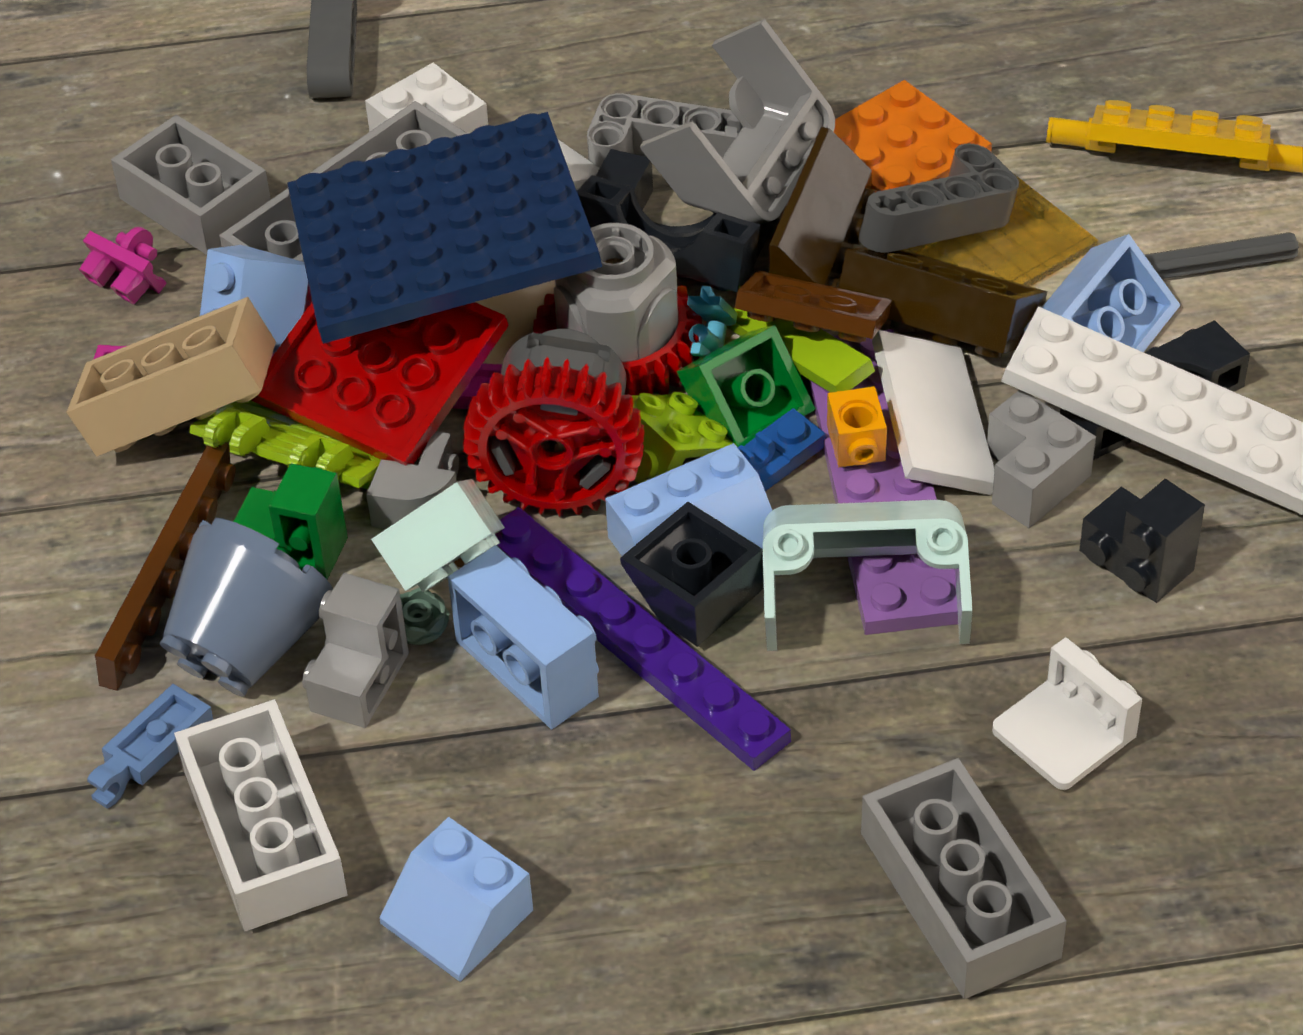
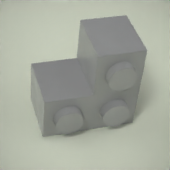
M1018 390L989 414L987 443L991 457L998 461L995 464L992 504L1027 528L1032 527L1091 476L1096 436L1032 395Z
M343 572L334 589L328 590L321 600L319 617L323 620L326 634L325 646L316 660L312 659L308 663L304 671L302 684L307 692L311 712L366 728L407 658L409 650L399 589Z

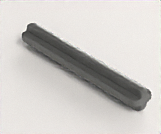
M1286 232L1144 255L1161 279L1294 259L1298 255L1299 244L1294 233Z

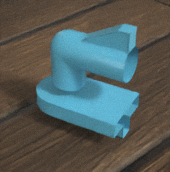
M702 286L700 296H688L687 305L707 322L706 326L696 324L689 331V339L692 342L691 354L693 356L708 355L724 346L727 326L735 325L737 321V312L721 296H715L710 286ZM693 333L699 337L700 343L694 341Z

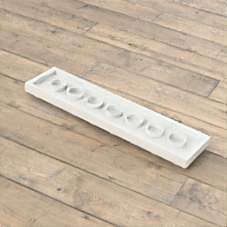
M1038 306L1005 369L1001 382L1303 515V422Z

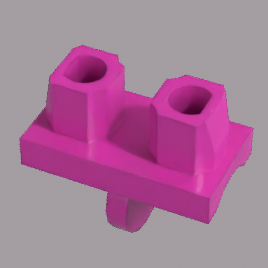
M135 227L127 234L120 232L116 236L117 244L92 231H89L83 239L90 253L79 270L91 283L104 287L115 271L119 272L120 274L110 287L118 296L133 305L148 288L160 293L167 284L164 279L153 274V265L150 261L156 258L157 249L152 247L153 236L148 230L142 227Z

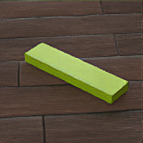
M733 308L737 312V321L735 325L727 326L728 329L739 336H743L750 331L776 325L798 373L829 392L851 390L875 372L870 358L822 329L818 332L799 330L792 326L793 321L775 318L771 322L758 321L749 318L747 311Z

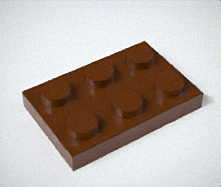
M757 271L738 290L735 309L747 311V316L754 320L771 322L775 318L793 321L792 326L799 330L818 332L820 328L838 331V336L844 340L864 342L866 338L873 339L889 318L892 300Z

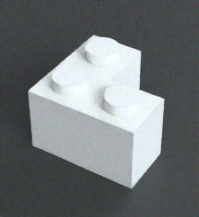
M434 63L365 100L369 132L414 101L466 133H471L478 127L488 125L486 103Z

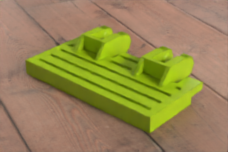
M252 399L245 403H237L235 401L220 407L211 416L197 420L190 426V434L203 437L204 444L216 448L225 442H229L230 453L241 457L249 452H254L258 456L286 464L288 467L292 463L322 468L326 471L336 472L341 483L357 488L369 489L381 461L379 458L255 403Z

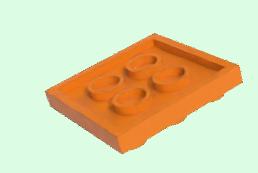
M906 80L897 83L835 119L834 133L872 170L871 189L877 191L948 177L955 149L959 145L977 144L992 151L991 142Z

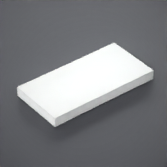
M879 330L872 340V345L905 478L991 495L993 493L995 469L962 349L956 346Z

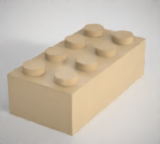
M249 297L243 298L87 362L66 413L96 457L112 450L122 452L133 446L137 440L152 434L156 436L165 435L182 422L192 418L197 420L205 419L214 414L220 407L235 401L237 403H245L256 397L262 391L276 341Z

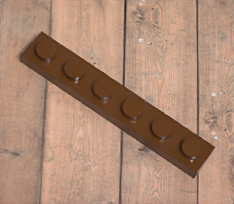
M225 442L216 448L207 446L97 650L95 660L99 686L118 691L126 674H133L137 669L141 658V646L146 636H153L161 618V608L166 598L172 599L175 596L180 580V571L184 566L194 533L202 520L209 524L213 523L217 512L218 499L222 491L228 492L233 484L236 466L230 460L229 442Z

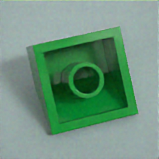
M776 325L750 331L676 371L687 394L697 401V408L708 419L721 423L727 429L726 436L737 447L740 445L745 446L755 438L756 433L763 431L792 408L803 416L815 410Z

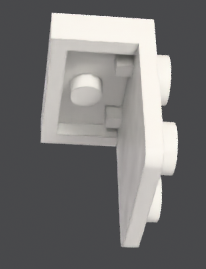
M1065 637L1051 647L1047 681L993 721L992 732L995 737L1058 789L1066 790L1136 738L1142 698L1129 683L1119 680L1101 666L1093 654L1087 650H1081Z

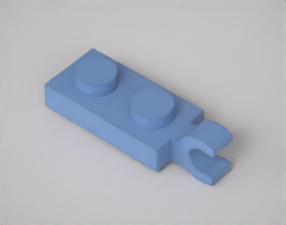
M172 684L102 748L105 763L95 768L87 778L88 783L97 788L91 795L92 799L108 809L121 798L130 779L143 786L179 752L174 733L213 720L211 707L175 684Z

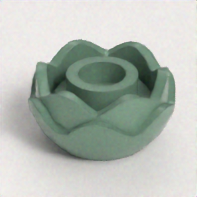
M420 588L400 594L407 644L425 645L438 639L445 631L449 622V611L442 597L436 593H431L429 590L422 592Z

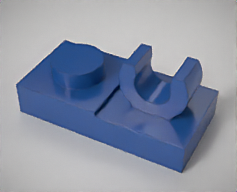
M792 408L763 431L756 433L755 438L745 446L740 445L737 448L759 474L764 490L767 491L823 449L826 433Z

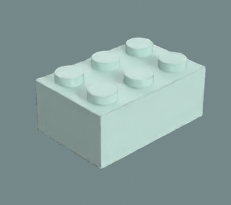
M473 479L456 482L371 540L405 591L418 585L421 591L424 592L457 571L458 568L454 561L460 557L466 564L499 544L500 542L495 534L505 527Z

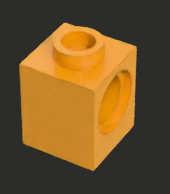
M875 386L827 393V428L838 468L886 461L887 427Z

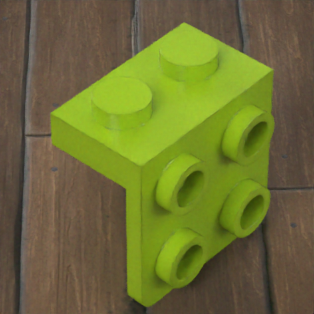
M681 392L666 395L641 393L640 395L632 396L633 408L640 410L641 424L644 425L645 432L643 457L635 478L638 484L682 466L685 458L703 457L734 443L726 436L727 429L721 423L708 419L697 408V401L687 394Z

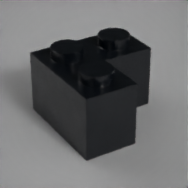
M1167 479L1161 481L1141 499L1121 486L1083 518L1079 551L1085 554L1092 563L1101 565L1122 579L1129 588L1141 592L1157 603L1195 569L1205 504Z

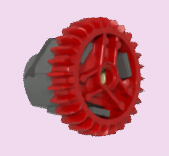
M554 329L542 334L531 333L514 343L503 359L501 374L494 372L490 383H481L477 395L472 397V401L469 404L468 415H466L463 429L464 452L468 454V467L476 469V480L479 482L488 481V491L491 494L503 491L504 503L516 499L520 501V508L522 510L528 505L538 507L540 515L544 513L545 509H556L559 517L563 515L564 509L570 508L580 516L584 505H588L594 511H598L601 499L606 502L605 498L626 490L629 482L635 480L638 467L642 461L645 432L644 425L641 424L640 410L633 408L632 395H625L626 373L618 355L609 346L601 345L589 335L572 329Z

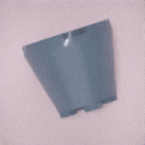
M216 517L212 525L202 520L192 537L160 645L168 652L180 657L177 665L186 672L201 679L204 678L207 672L220 677L218 683L222 687L238 696L244 697L248 689L320 619L319 608L321 600L328 590H333V587L311 565H305L301 571L299 564L292 557L276 549L279 543L263 534L223 518Z

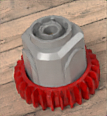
M606 223L592 227L591 231L598 247L603 267L555 280L554 294H546L543 302L544 305L537 307L533 333L542 334L554 329H572L583 332L595 339L599 344L609 346L618 355L626 373L625 395L633 396L640 395L641 393L653 394L656 392L666 395L669 393V385L677 388L682 386L676 371L700 359V356H693L691 354L692 342L689 339V331L692 326L702 324V317L687 305L688 293L686 287L683 285L677 287L675 258L670 249L661 240L654 236H648L644 231L635 226L623 223ZM693 333L694 341L700 343L699 337Z

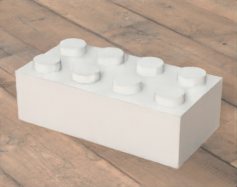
M275 699L174 733L184 773L244 932L348 895L341 858Z

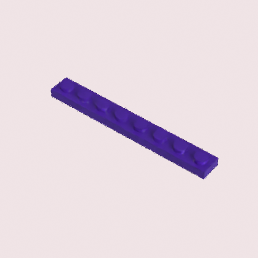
M518 507L500 519L505 528L495 534L500 542L496 546L511 559H519L535 581L543 588L548 586L553 589L559 596L562 605L576 617L578 615L583 616L591 624L598 642L749 768L755 771L791 743V729L522 509Z

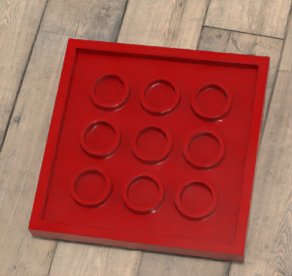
M311 302L272 356L262 391L252 401L376 458L395 461L405 466L407 464L414 465L425 449L429 439L436 433L509 326L507 318L502 313L473 302L323 344L317 326L313 302Z

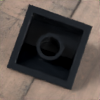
M686 502L620 557L621 566L658 620L696 647L764 589L763 549L690 502Z

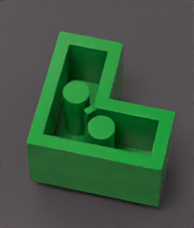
M290 463L277 491L251 487L233 521L279 543L276 549L292 557L299 564L301 571L305 565H311L327 580L348 539L337 473L318 467H307Z

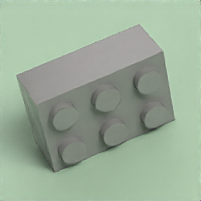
M178 115L173 116L111 159L120 199L206 255L208 249L221 247L220 234L271 200L265 169Z

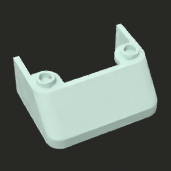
M944 500L786 505L772 510L767 515L763 525L764 612L767 651H777L775 575L799 573L809 566L813 558L918 554L924 563L936 569H955L959 644H970L972 596L968 537L959 509L952 503Z

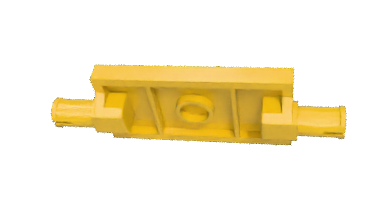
M1108 100L1105 101V106H1096L1093 118L1089 117V121L1050 117L1048 122L1046 143L1085 147V150L1115 153L1117 144L1236 157L1239 158V167L1244 169L1261 171L1273 169L1303 173V147L1274 143V139L1270 138L1271 125L1263 124V119L1256 116L1239 115L1236 117V121L1218 119L1219 114L1212 111L1195 110L1192 116L1175 114V109L1169 106L1151 105L1147 111L1131 109V103Z

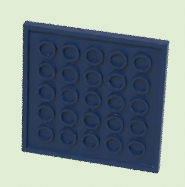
M548 112L525 114L518 117L515 121L497 126H481L471 133L452 138L440 137L432 140L427 145L408 150L396 149L383 157L364 162L352 161L339 169L320 174L308 173L302 175L297 180L287 182L315 317L323 344L603 267L598 247Z

